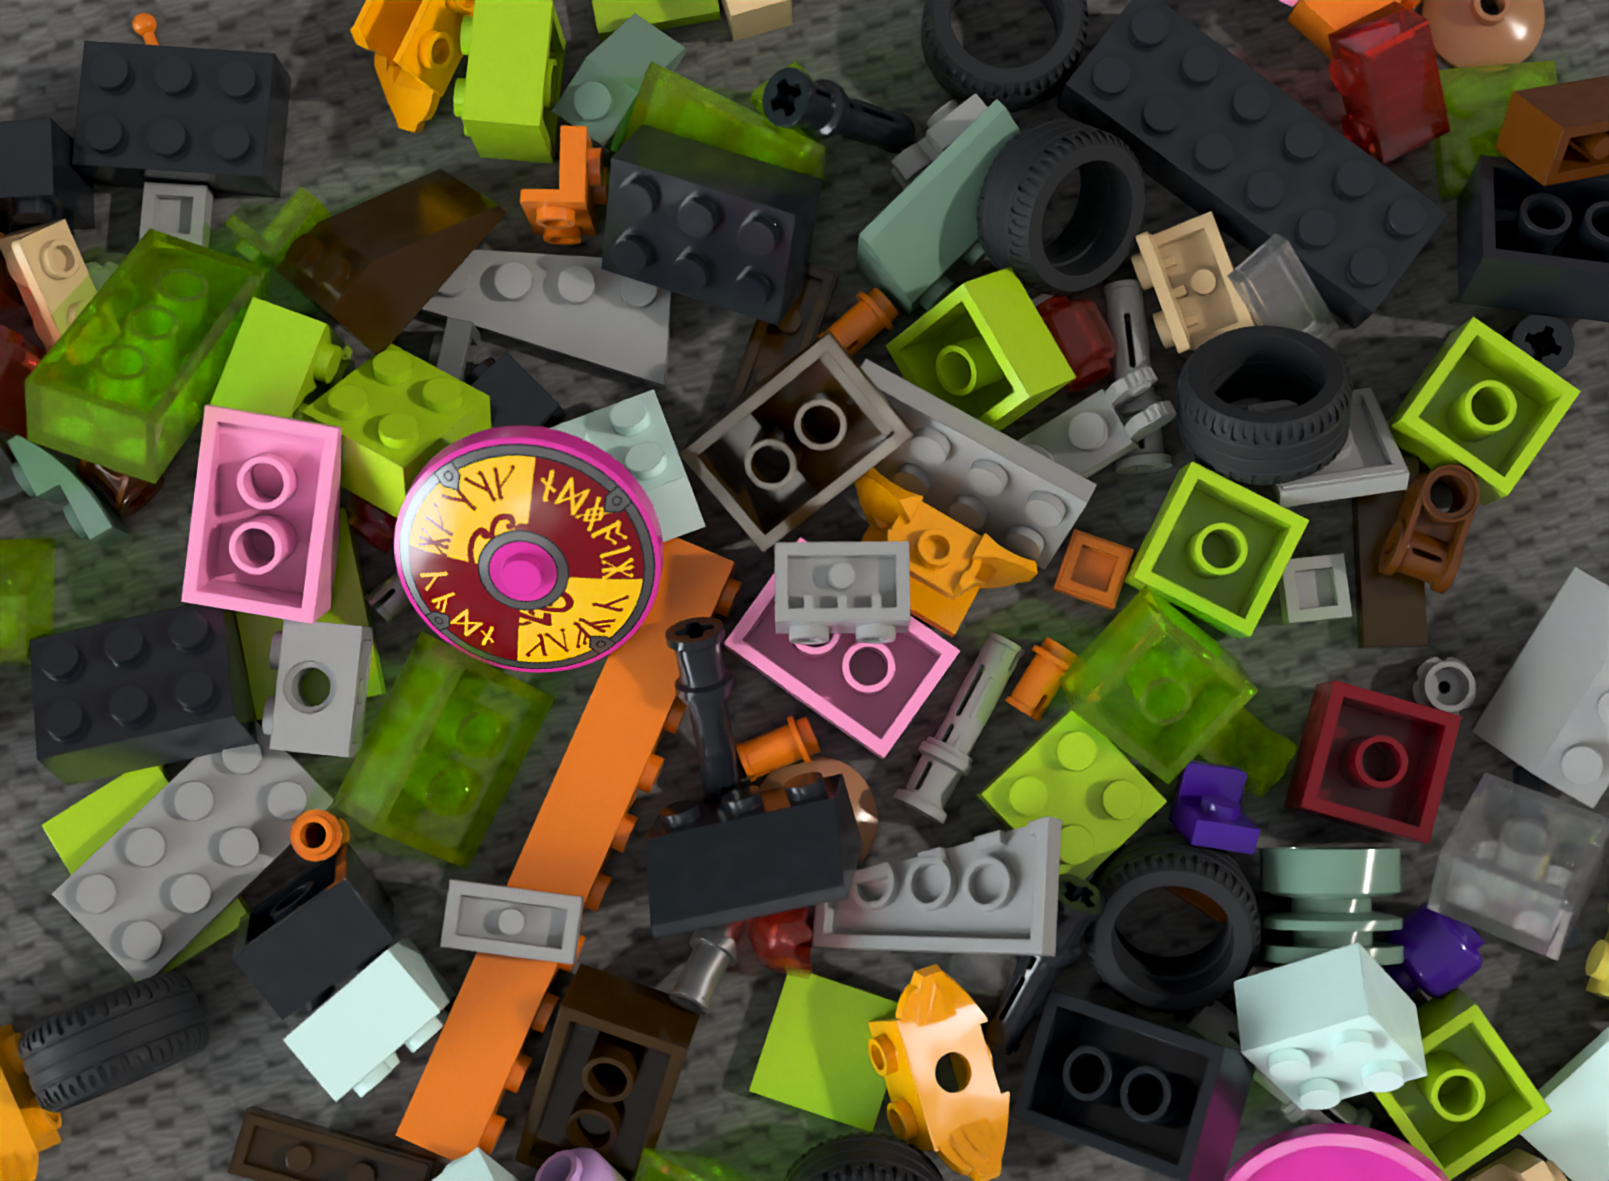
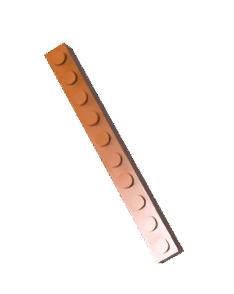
M678 537L663 542V568L653 606L639 629L623 645L609 654L506 885L585 896L582 919L587 909L595 913L599 911L613 877L603 873L613 849L621 853L625 852L639 820V817L629 813L639 790L650 794L664 764L665 758L655 753L665 730L676 735L689 705L683 704L675 692V680L680 674L676 652L670 649L666 643V630L679 621L690 618H715L717 613L728 617L742 586V582L733 579L737 569L735 562ZM579 934L576 962L586 941V937ZM477 952L397 1130L396 1136L451 1161L466 1156L477 1147L490 1156L507 1120L497 1115L506 1091L518 1094L533 1062V1057L524 1054L532 1032L536 1030L543 1034L545 1033L559 1003L560 997L551 994L550 991L560 969L571 973L576 962L574 964Z

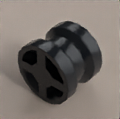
M1540 313L1529 315L1502 335V337L1554 373L1566 367L1573 357L1575 347L1573 333L1566 322L1555 315ZM1540 338L1542 339L1541 342L1544 345L1545 351L1548 352V355L1541 352V348L1538 345Z

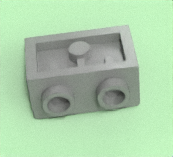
M909 541L774 543L775 628L777 634H789V642L795 644H821L829 641V634L856 633L857 642L881 644L895 641L896 633L908 632L910 624Z

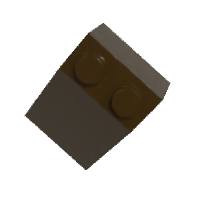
M438 169L317 222L308 233L299 236L292 242L286 252L285 259L275 271L328 318L375 355H378L389 347L502 219L506 212L494 201L442 169Z
M829 331L740 395L693 433L679 455L761 551L765 552L774 543L778 542L914 436V431L833 333Z
M580 963L560 1005L514 1161L540 1169L550 1156L559 1151L586 1147L597 1151L626 1181H645L700 1015L676 1005L669 998L670 995L668 993Z

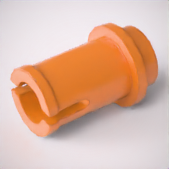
M876 287L872 288L867 294L860 291L856 295L858 302L825 332H821L817 338L819 339L831 331L853 357L883 329L886 332H890L894 328L891 322L899 316V313L886 296Z
M1048 637L1045 638L1040 647L1034 644L1031 649L1036 653L1010 696H1007L1005 699L1007 703L1039 723L1067 675L1075 676L1078 672L1073 666L1079 656Z
M793 715L788 716V724L743 743L738 742L735 744L750 782L802 759L805 764H809L812 762L810 756L821 752L807 716L795 720Z
M320 809L309 810L298 816L292 824L290 832L291 845L295 852L305 860L314 862L327 860L336 854L340 846L346 842L349 843L350 830L343 819H337L329 811ZM321 826L326 831V839L322 845L317 838V833Z

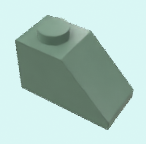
M634 13L585 58L552 112L573 126H587L590 138L616 153L635 133L688 49Z

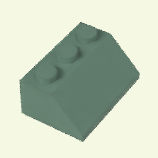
M998 99L969 125L859 234L856 267L908 318L921 305L929 311L942 301L954 287V283L948 278L965 262L971 268H974L986 257V252L982 248V243L979 239L980 234L977 229V207L979 205L978 199L988 169L999 154V151L1005 147L1009 140H1012L1014 135L1021 132L1007 108Z

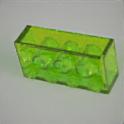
M149 228L25 380L28 441L155 484L203 417L205 405L211 403L252 298L255 297L268 302L270 269Z

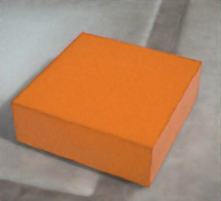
M1073 529L1052 590L1112 611L1119 597L1134 549Z

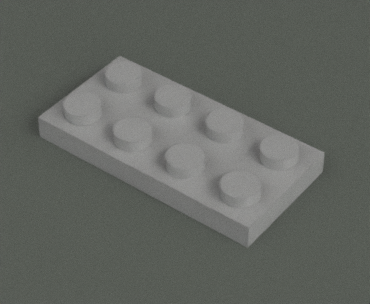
M865 359L861 366L863 371L914 431V436L873 468L899 487L923 496L922 501L982 536L986 533L998 545L1018 556L1036 561V565L1045 570L1087 505L1097 484Z
M256 718L258 744L225 749L222 752L193 759L52 893L136 981L161 974L237 898L241 897L292 847L290 832L292 824L298 816L314 809L330 811L338 803L288 751L269 749L271 735L264 734L263 726Z

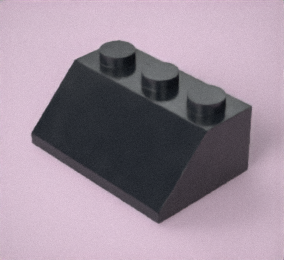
M808 772L789 779L783 787L760 791L758 786H745L728 792L720 801L698 805L696 800L689 799L675 802L663 808L645 838L650 923L654 938L848 898L863 848V841L843 774L823 778L820 772Z

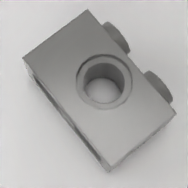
M284 619L283 631H276L274 633L270 648L271 669L278 670L275 696L269 695L267 697L263 711L264 734L271 735L270 750L340 757L361 755L375 628L316 621L312 624ZM317 668L328 676L331 685L328 698L318 706L310 703L303 693V681L306 675Z

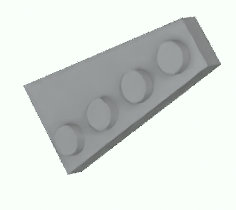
M473 250L420 310L422 313L444 320L451 317L471 321L479 331L529 344L531 347L542 351L564 355L589 363L590 366L613 373L618 372L666 389L673 292L601 269L602 257Z
M1047 816L1029 821L1028 826L1003 832L997 830L974 837L975 841L950 848L938 847L917 853L918 857L894 864L885 862L856 870L848 898L815 906L813 947L845 950L1055 956L1062 820Z

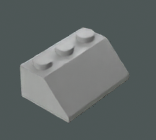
M1574 566L1472 728V732L1533 775L1594 809L1609 786V585Z

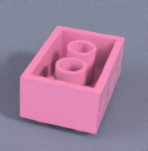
M800 537L797 542H806V541L803 540V539ZM775 573L724 642L727 650L881 760L886 757L960 652L959 649L911 615L908 632L896 633V640L890 643H860L856 641V633L829 634V641L821 644L789 642V634L776 633Z

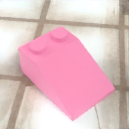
M211 404L205 405L182 602L312 624L331 609L339 551L342 427Z

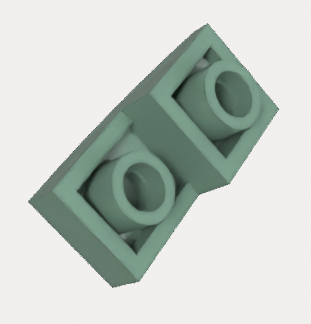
M19 435L7 441L17 461L11 463V470L21 488L31 497L36 495L56 505L68 500L69 503L63 506V511L69 524L80 538L85 539L88 537L89 540L110 547L131 535L107 498L90 480L83 479L76 472V468L57 454Z

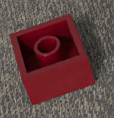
M1336 680L1316 684L1284 807L1407 843L1429 844L1462 716Z

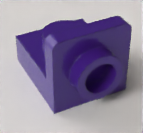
M1191 759L1184 760L1181 765L1168 820L1191 845L1252 855L1255 853L1260 829L1241 811L1240 805L1247 779L1246 773L1239 767Z

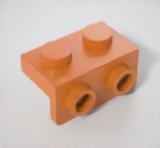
M587 126L560 127L559 189L520 190V204L534 234L544 235V241L550 244L575 245L581 243L582 236H597L598 205H607L609 169L604 167L603 149L593 148Z

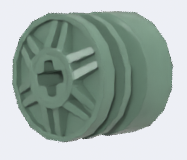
M1259 848L1260 891L1291 898V911L1277 912L1261 917V927L1292 930V941L1262 943L1263 961L1287 965L1359 942L1380 966L1404 962L1403 944L1373 941V931L1402 929L1403 918L1372 911V898L1389 896L1402 891L1401 848Z

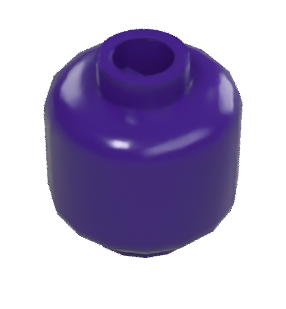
M1426 901L1403 918L1402 929L1388 930L1385 934V942L1404 945V962L1384 966L1409 995L1420 988L1429 997L1442 999L1482 967L1483 959L1478 949L1485 944V941L1451 902L1442 908L1437 903Z

